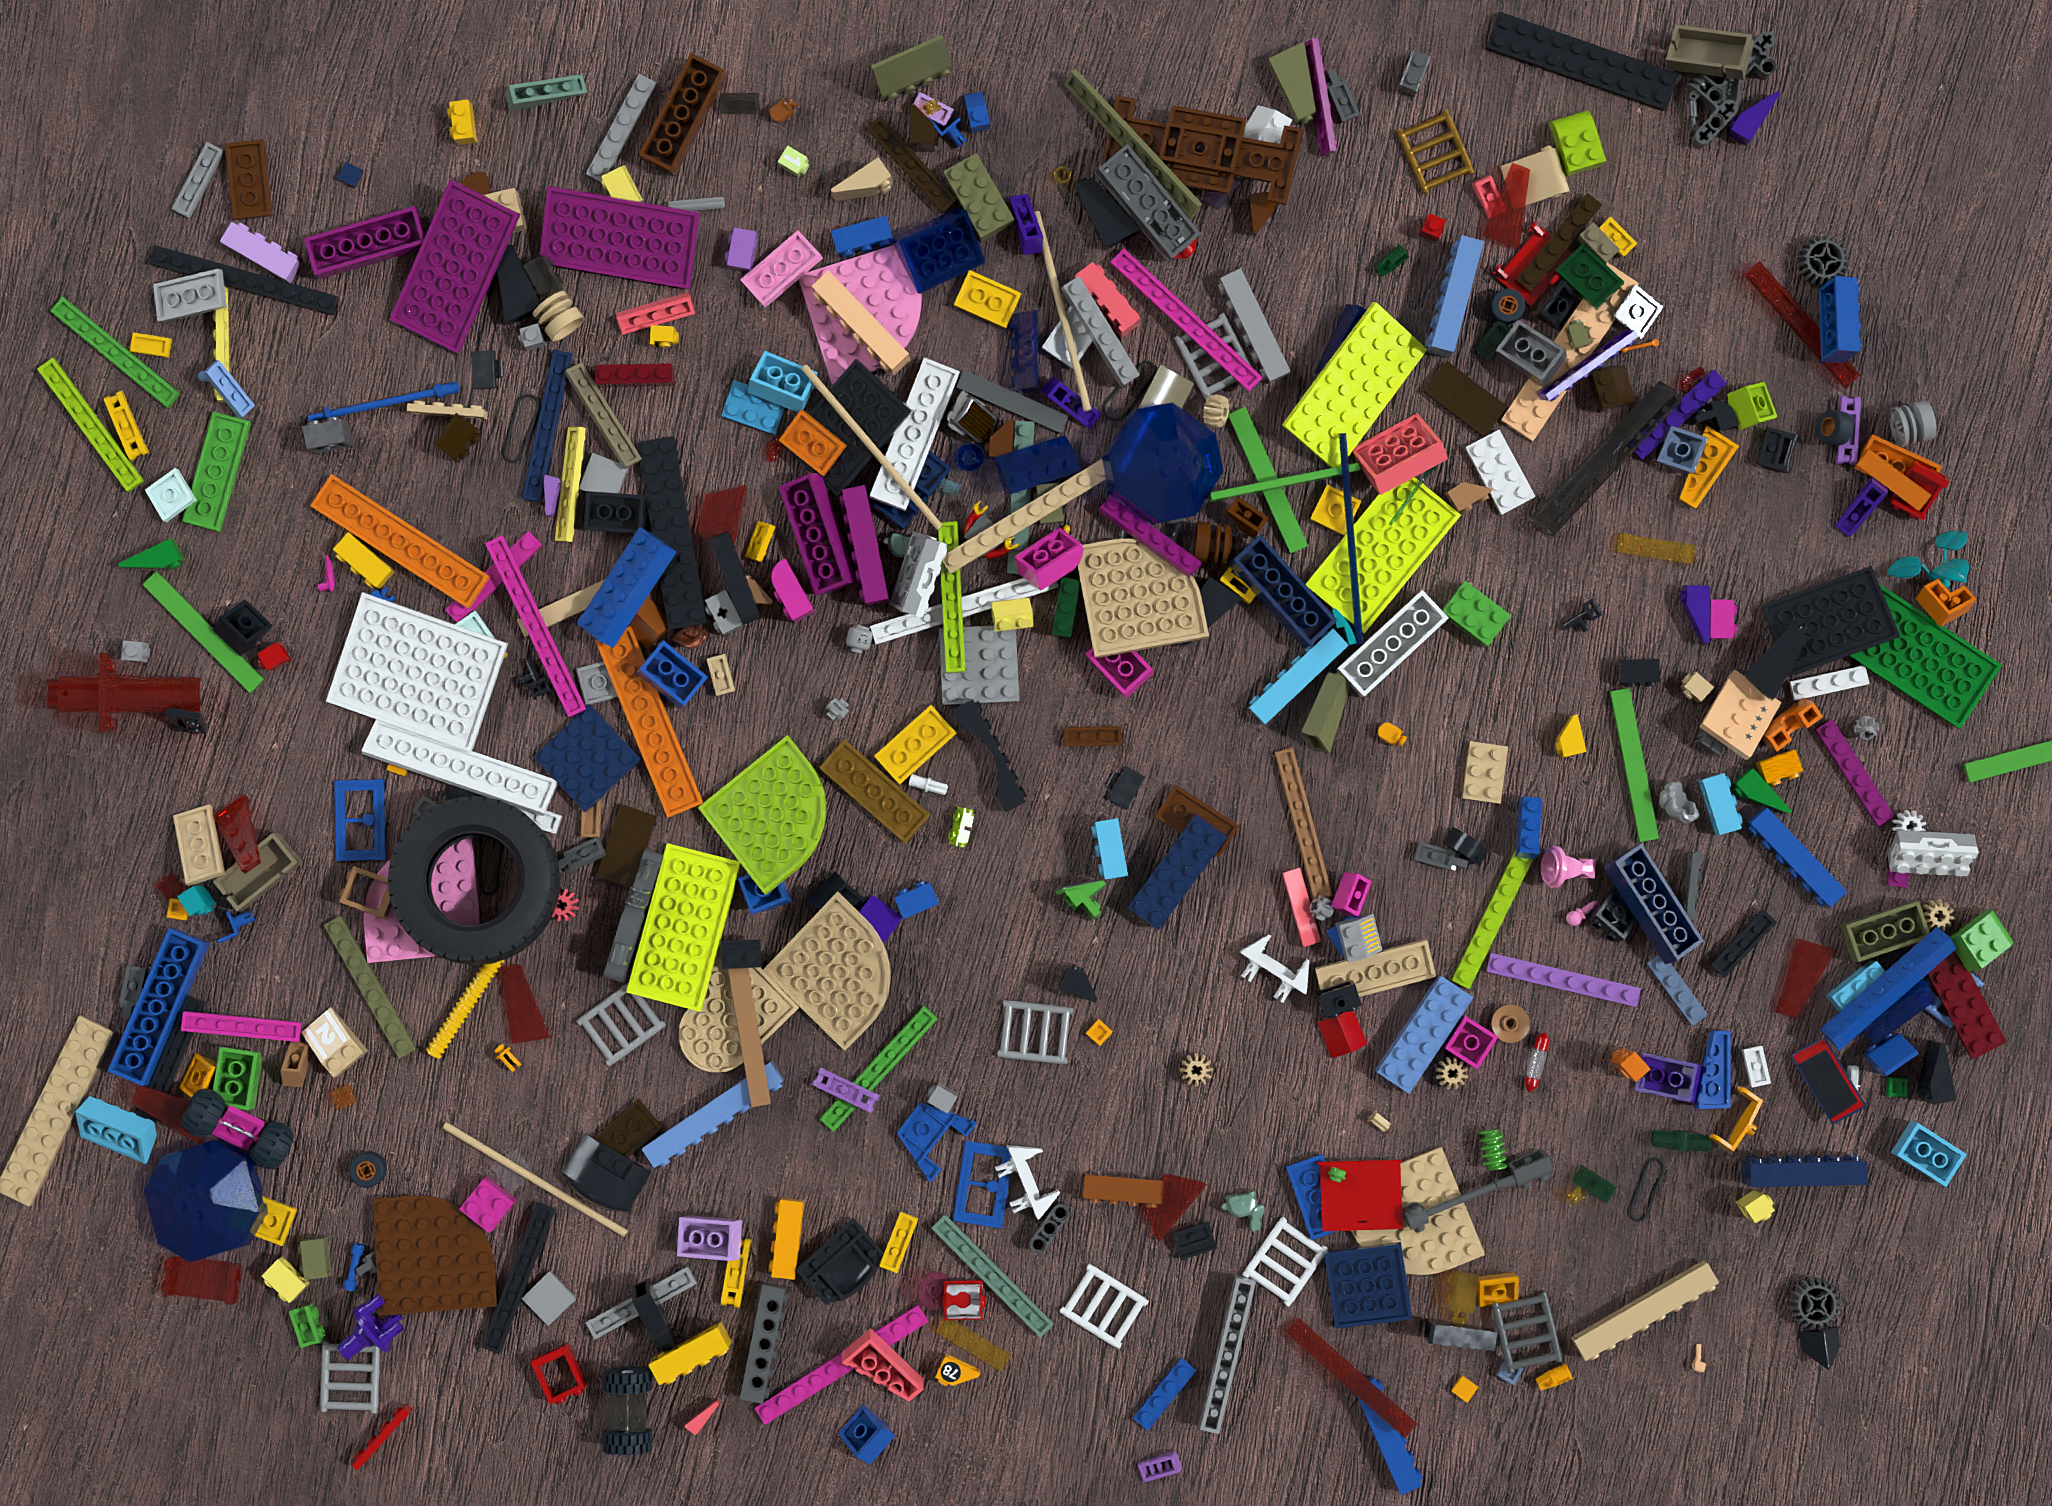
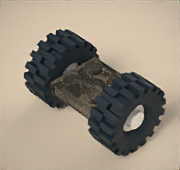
M621 1366L608 1368L603 1371V1391L607 1393V1430L603 1432L604 1453L631 1456L633 1454H646V1452L652 1451V1430L647 1428V1392L652 1390V1371L650 1368Z

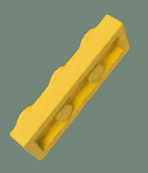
M902 1211L900 1212L879 1265L880 1267L895 1273L898 1272L917 1224V1217Z

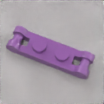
M1840 395L1838 402L1839 411L1846 412L1852 417L1854 429L1849 441L1844 445L1837 446L1835 463L1843 464V462H1846L1849 465H1856L1861 398L1856 396L1847 398V396ZM1847 405L1852 406L1853 409L1847 410ZM1844 450H1850V455H1844Z
M821 1067L818 1068V1075L815 1080L813 1079L811 1085L870 1113L873 1112V1105L876 1100L878 1101L880 1095ZM825 1076L829 1078L826 1085L822 1083ZM864 1095L869 1097L866 1104L861 1102Z

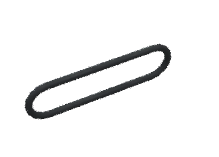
M1659 1158L1648 1160L1631 1203L1629 1215L1636 1222H1641L1648 1216L1663 1176L1665 1165ZM1652 1161H1659L1662 1165V1170L1643 1218L1636 1219L1632 1215V1209L1648 1166Z

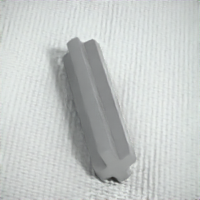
M723 197L670 201L668 206L692 211L718 209L725 207V200Z

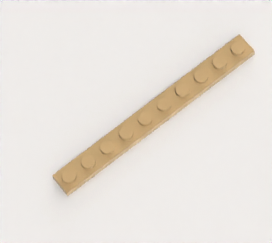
M1102 458L951 550L942 558V562L950 574L954 573L1005 542L1006 539L1013 537L1114 475V472L1106 459Z

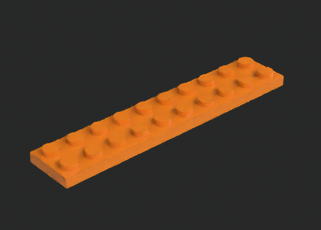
M332 474L310 505L468 609L471 608L490 579V576Z
M632 627L626 628L614 648L595 640L667 818L703 804L658 691L636 673L645 663V658Z

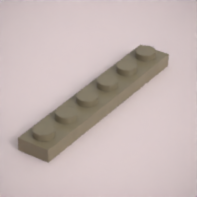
M581 362L565 370L566 377L622 467L626 469L642 460L641 456L583 363Z

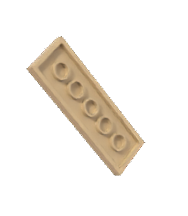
M1427 939L1385 949L1365 959L1349 963L1343 960L1315 968L1320 990L1353 980L1359 997L1436 977Z

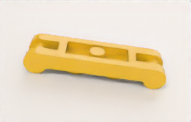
M121 390L112 397H105L104 402L128 458L132 461L138 455L148 454L149 450L144 443L124 392ZM119 402L121 406L115 408L114 404ZM137 443L138 447L132 449L131 444Z
M745 1238V1240H741L740 1247L743 1248V1253H740V1259L727 1262L721 1305L727 1306V1304H731L737 1308L741 1306L751 1239ZM729 1292H735L736 1296L730 1297Z

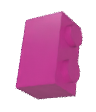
M1710 600V639L1729 640L1733 639L1734 635H1736L1737 626L1734 624V616L1737 613V606L1734 605V600Z
M1344 872L1332 903L1333 909L1343 915L1358 917L1372 881L1358 873Z

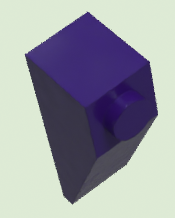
M1777 91L1748 108L1737 118L1733 117L1727 125L1730 128L1727 134L1746 146L1752 140L1780 95V92Z
M1028 194L1009 197L1018 241L1023 254L1042 252L1043 234Z
M1054 375L1042 389L1047 397L1089 429L1101 415L1093 406H1091L1090 411L1084 412L1080 396Z
M1871 477L1839 518L1835 527L1851 537L1887 495L1888 488L1874 477Z
M1684 586L1683 590L1680 591V601H1683V608L1700 643L1703 645L1709 644L1710 586Z

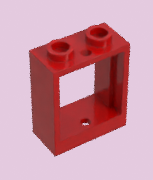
M569 1343L538 1356L530 1362L549 1404L555 1402L558 1405L566 1401V1397L571 1394L574 1397L584 1392V1388L588 1385ZM565 1355L578 1385L554 1396L541 1366Z

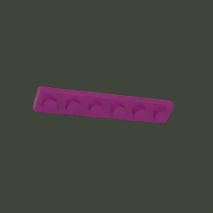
M1313 38L1304 43L1316 110L1315 121L1321 156H1329L1337 151V141L1334 136V122L1331 118V104L1327 94L1328 85L1325 81V67L1321 57L1322 48L1319 45V39Z
M1110 496L1099 507L1098 512L1189 578L1200 567L1201 561L1114 497Z
M1833 719L1814 729L1875 825L1880 826L1895 815Z

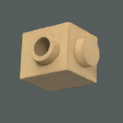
M1697 672L1688 673L1682 679L1683 684L1680 687L1683 690L1684 696L1690 700L1693 698L1696 702H1702L1714 688Z

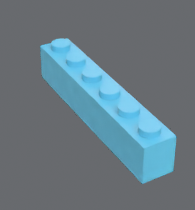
M1334 629L1323 633L1319 637L1321 640L1318 643H1313L1305 649L1307 653L1302 658L1298 655L1291 662L1293 666L1288 671L1286 669L1281 671L1277 675L1279 679L1274 684L1270 682L1263 689L1265 693L1261 697L1256 695L1249 702L1251 706L1248 709L1263 725L1273 718L1348 646Z

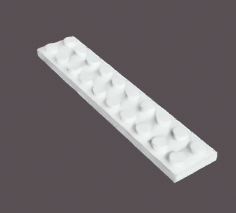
M377 719L361 750L363 755L489 798L501 800L544 816L558 784L552 778L473 751L468 752Z

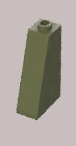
M1302 42L1270 57L1267 62L1296 124L1310 122L1313 120L1312 117H1314L1316 112L1306 50Z
M1328 672L1301 732L1312 749L1329 754L1351 686L1346 677L1341 673L1333 674Z

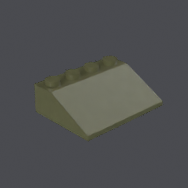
M942 35L871 65L874 82L883 101H892L903 92L906 94L916 89L915 87L929 85L933 82V79L938 77L945 78L953 71Z

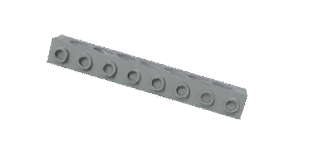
M1235 1275L1199 1422L1200 1430L1215 1434L1220 1433L1256 1284L1254 1279Z

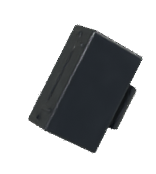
M494 350L472 352L473 389L497 388L496 379L504 377L503 361L495 359ZM496 364L499 365V375H496Z
M1124 766L1121 773L1112 771L1105 784L1111 790L1107 799L1127 810L1145 776L1128 766ZM1116 775L1118 778L1112 787L1110 784Z

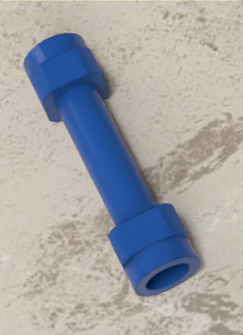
M353 1243L350 1252L353 1255L348 1278L344 1280V1290L355 1291L357 1280H355L357 1271L355 1269L358 1268L360 1255L364 1253V1244Z

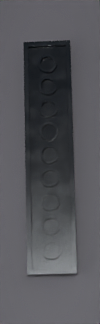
M1500 11L1486 47L1487 50L1663 111H1666L1679 76L1678 73Z
M675 437L637 443V449L642 458L640 460L645 495L647 496L646 501L652 534L677 551L660 577L669 630H676L707 624Z

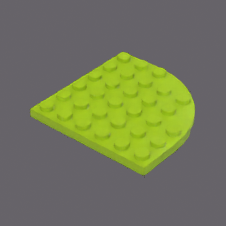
M788 735L698 807L765 895L799 869L811 856L821 838L826 820V798L822 782L813 766Z

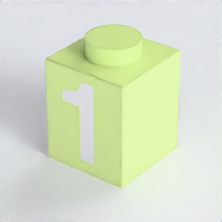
M789 146L786 147L778 160L781 168L798 178L801 174L804 175L809 167L808 158Z

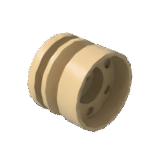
M560 291L550 296L533 312V316L539 319L538 322L541 326L548 324L544 331L553 342L571 334L585 319L577 307L570 308L573 302L571 299H568L565 291Z

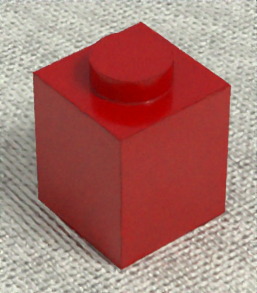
M1429 213L1425 218L1419 236L1437 242L1447 220Z
M279 642L257 653L260 658L258 659L260 666L268 671H273L291 660L283 644Z

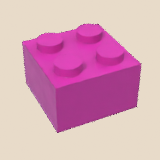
M1462 1015L1442 1047L1478 1070L1498 1039V1036L1467 1016Z
M487 1176L480 1182L459 1210L488 1233H491L517 1202V1199Z

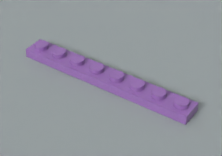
M1494 953L1489 954L1486 972L1637 1007L1641 990L1638 987Z

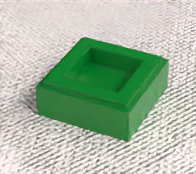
M1887 1077L1886 1096L1907 1098L1908 1078Z

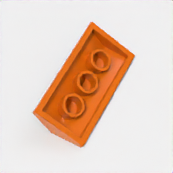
M1874 434L1867 440L1857 458L1858 463L1867 450L1870 449L1903 474H1905L1914 459L1937 472H1940L1942 469L1941 465ZM1854 465V469L1871 476L1859 466Z

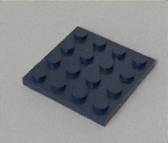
M590 704L586 706V710L581 711L534 756L540 765L586 813L642 760Z
M1401 1242L1324 1252L1336 1329L1413 1319Z

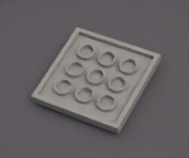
M994 626L963 627L966 673L946 674L944 628H939L943 705L963 704L971 699L974 702L979 701V703L1019 701L1016 629L995 632Z

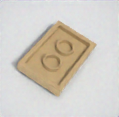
M1469 741L1462 790L1463 799L1501 804L1508 753L1507 746Z

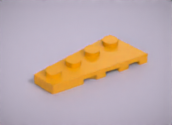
M1707 425L1703 436L1708 438L1694 474H1688L1679 498L1680 501L1696 510L1739 447V445Z

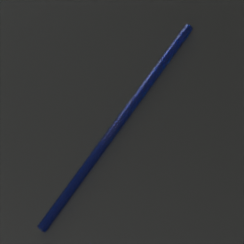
M1339 433L1355 640L1357 645L1363 644L1347 436L1346 433Z

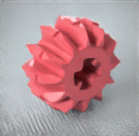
M564 889L563 894L560 890L557 906L552 918L558 914L557 921H561L563 917L565 921H568L569 915L572 917L576 916L572 910H579L578 906H574V903L579 902V899L572 900L575 895L574 892L568 895V889ZM560 900L567 903V906L564 907L566 908L565 910L559 908Z

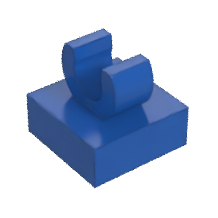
M388 587L382 591L375 590L371 593L372 596L390 602L396 599L394 595L390 598L386 597V593L390 591Z

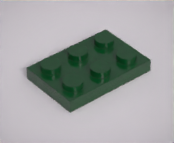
M1582 244L1555 270L1596 311L1624 285V281L1585 244Z

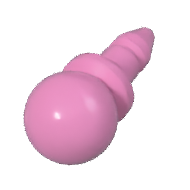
M1598 901L1590 902L1581 909L1576 908V911L1569 912L1566 916L1567 923L1571 926L1579 925L1582 919H1586L1585 915L1597 906Z

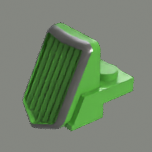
M1101 879L1059 887L1054 889L1058 896L1064 898L1074 912L1081 907L1093 922L1099 917L1101 913L1099 909L1101 907L1094 899L1091 901V898L1101 891L1106 883Z

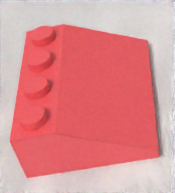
M1418 413L1358 444L1352 451L1372 486L1380 495L1448 459L1442 441Z

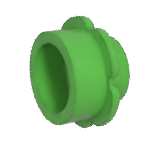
M1331 1167L1330 1172H1328V1175H1331V1180L1341 1182L1342 1179H1346V1171Z

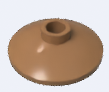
M1508 1004L1501 1006L1495 1011L1491 1026L1493 1033L1498 1036V1039L1507 1043H1515L1527 1035L1530 1029V1019L1523 1008ZM1507 1020H1512L1513 1024L1511 1027L1506 1025Z

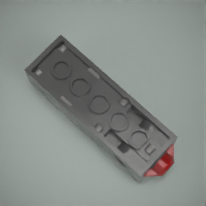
M1128 144L1094 172L1166 261L1172 258L1187 259L1196 251L1197 237L1201 233Z

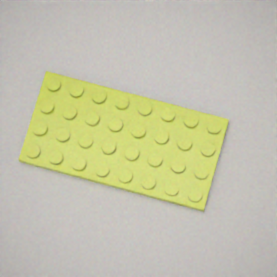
M1372 302L1283 422L1282 426L1330 468L1342 466L1428 349L1378 303Z
M1414 477L1382 495L1379 494L1305 585L1331 608L1337 609L1347 621L1364 634L1461 514Z
M667 843L627 987V993L699 1012L702 1011L741 867L739 861Z

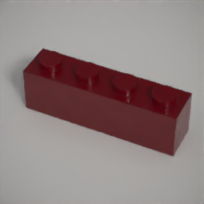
M672 363L595 365V384L599 388L675 386V367Z

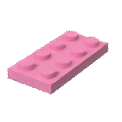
M797 230L740 280L766 308L822 260L823 257Z

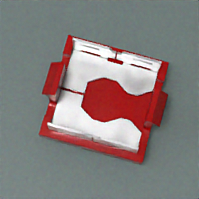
M982 1280L943 1281L944 1320L983 1319L982 1308L986 1307V1295L982 1294Z

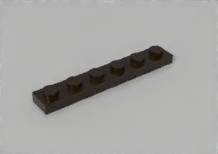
M881 116L866 128L868 133L943 214L957 202V199Z
M1587 193L1515 282L1530 293L1601 208L1602 204Z

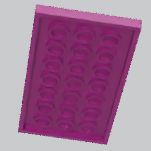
M450 179L390 320L457 354L460 353L521 214Z
M548 186L539 263L690 289L700 212Z

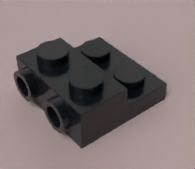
M1612 887L1603 901L1597 904L1588 918L1592 921L1591 925L1595 929L1603 930L1609 941L1617 943L1625 940L1637 921L1616 887Z

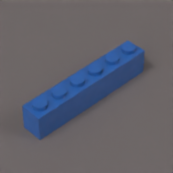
M1767 807L1759 810L1746 823L1749 826V832L1755 837L1758 836L1763 841L1761 844L1768 851L1772 850L1776 855L1775 859L1781 865L1785 864L1789 868L1788 873L1793 878H1798L1802 882L1801 886L1808 893L1811 892L1816 897L1814 900L1821 907H1832L1847 892Z
M1372 1375L1352 1384L1399 1493L1403 1495L1421 1487L1420 1480L1423 1477L1419 1468L1415 1469L1412 1464L1415 1459L1411 1450L1407 1451L1405 1448L1407 1441L1403 1432L1399 1434L1397 1430L1399 1423L1396 1416H1391L1389 1409L1392 1407L1388 1398H1383L1381 1391L1384 1389L1380 1380H1375Z

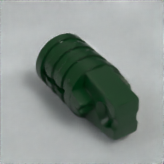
M1398 244L1392 251L1384 255L1374 268L1383 277L1405 262L1409 255Z

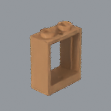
M354 866L353 870L350 869L347 874L346 880L348 882L346 887H343L340 891V903L386 920L392 907L388 886L378 911L348 899L358 874L388 884V878Z

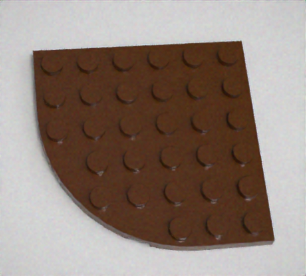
M425 1195L373 1199L378 1294L385 1301V1304L379 1307V1316L497 1306L496 1272L492 1247L482 1227L459 1210L461 1207L444 1199Z

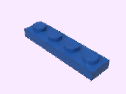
M1180 1357L1136 1412L1133 1419L1146 1430H1149L1196 1372V1369Z

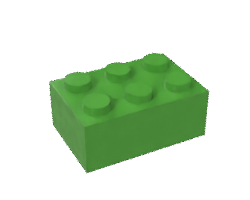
M1467 581L1461 583L1442 608L1450 622L1483 647L1490 645L1512 616Z

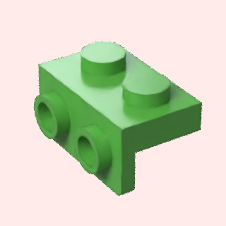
M313 1303L289 1311L300 1348L315 1343L318 1344L325 1340V1330L319 1324V1312L313 1306Z

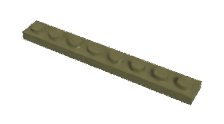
M339 916L325 924V929L398 1058L400 1059L417 1049L372 967L367 963L364 953L343 916Z

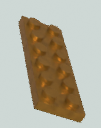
M845 739L819 767L905 844L931 816Z

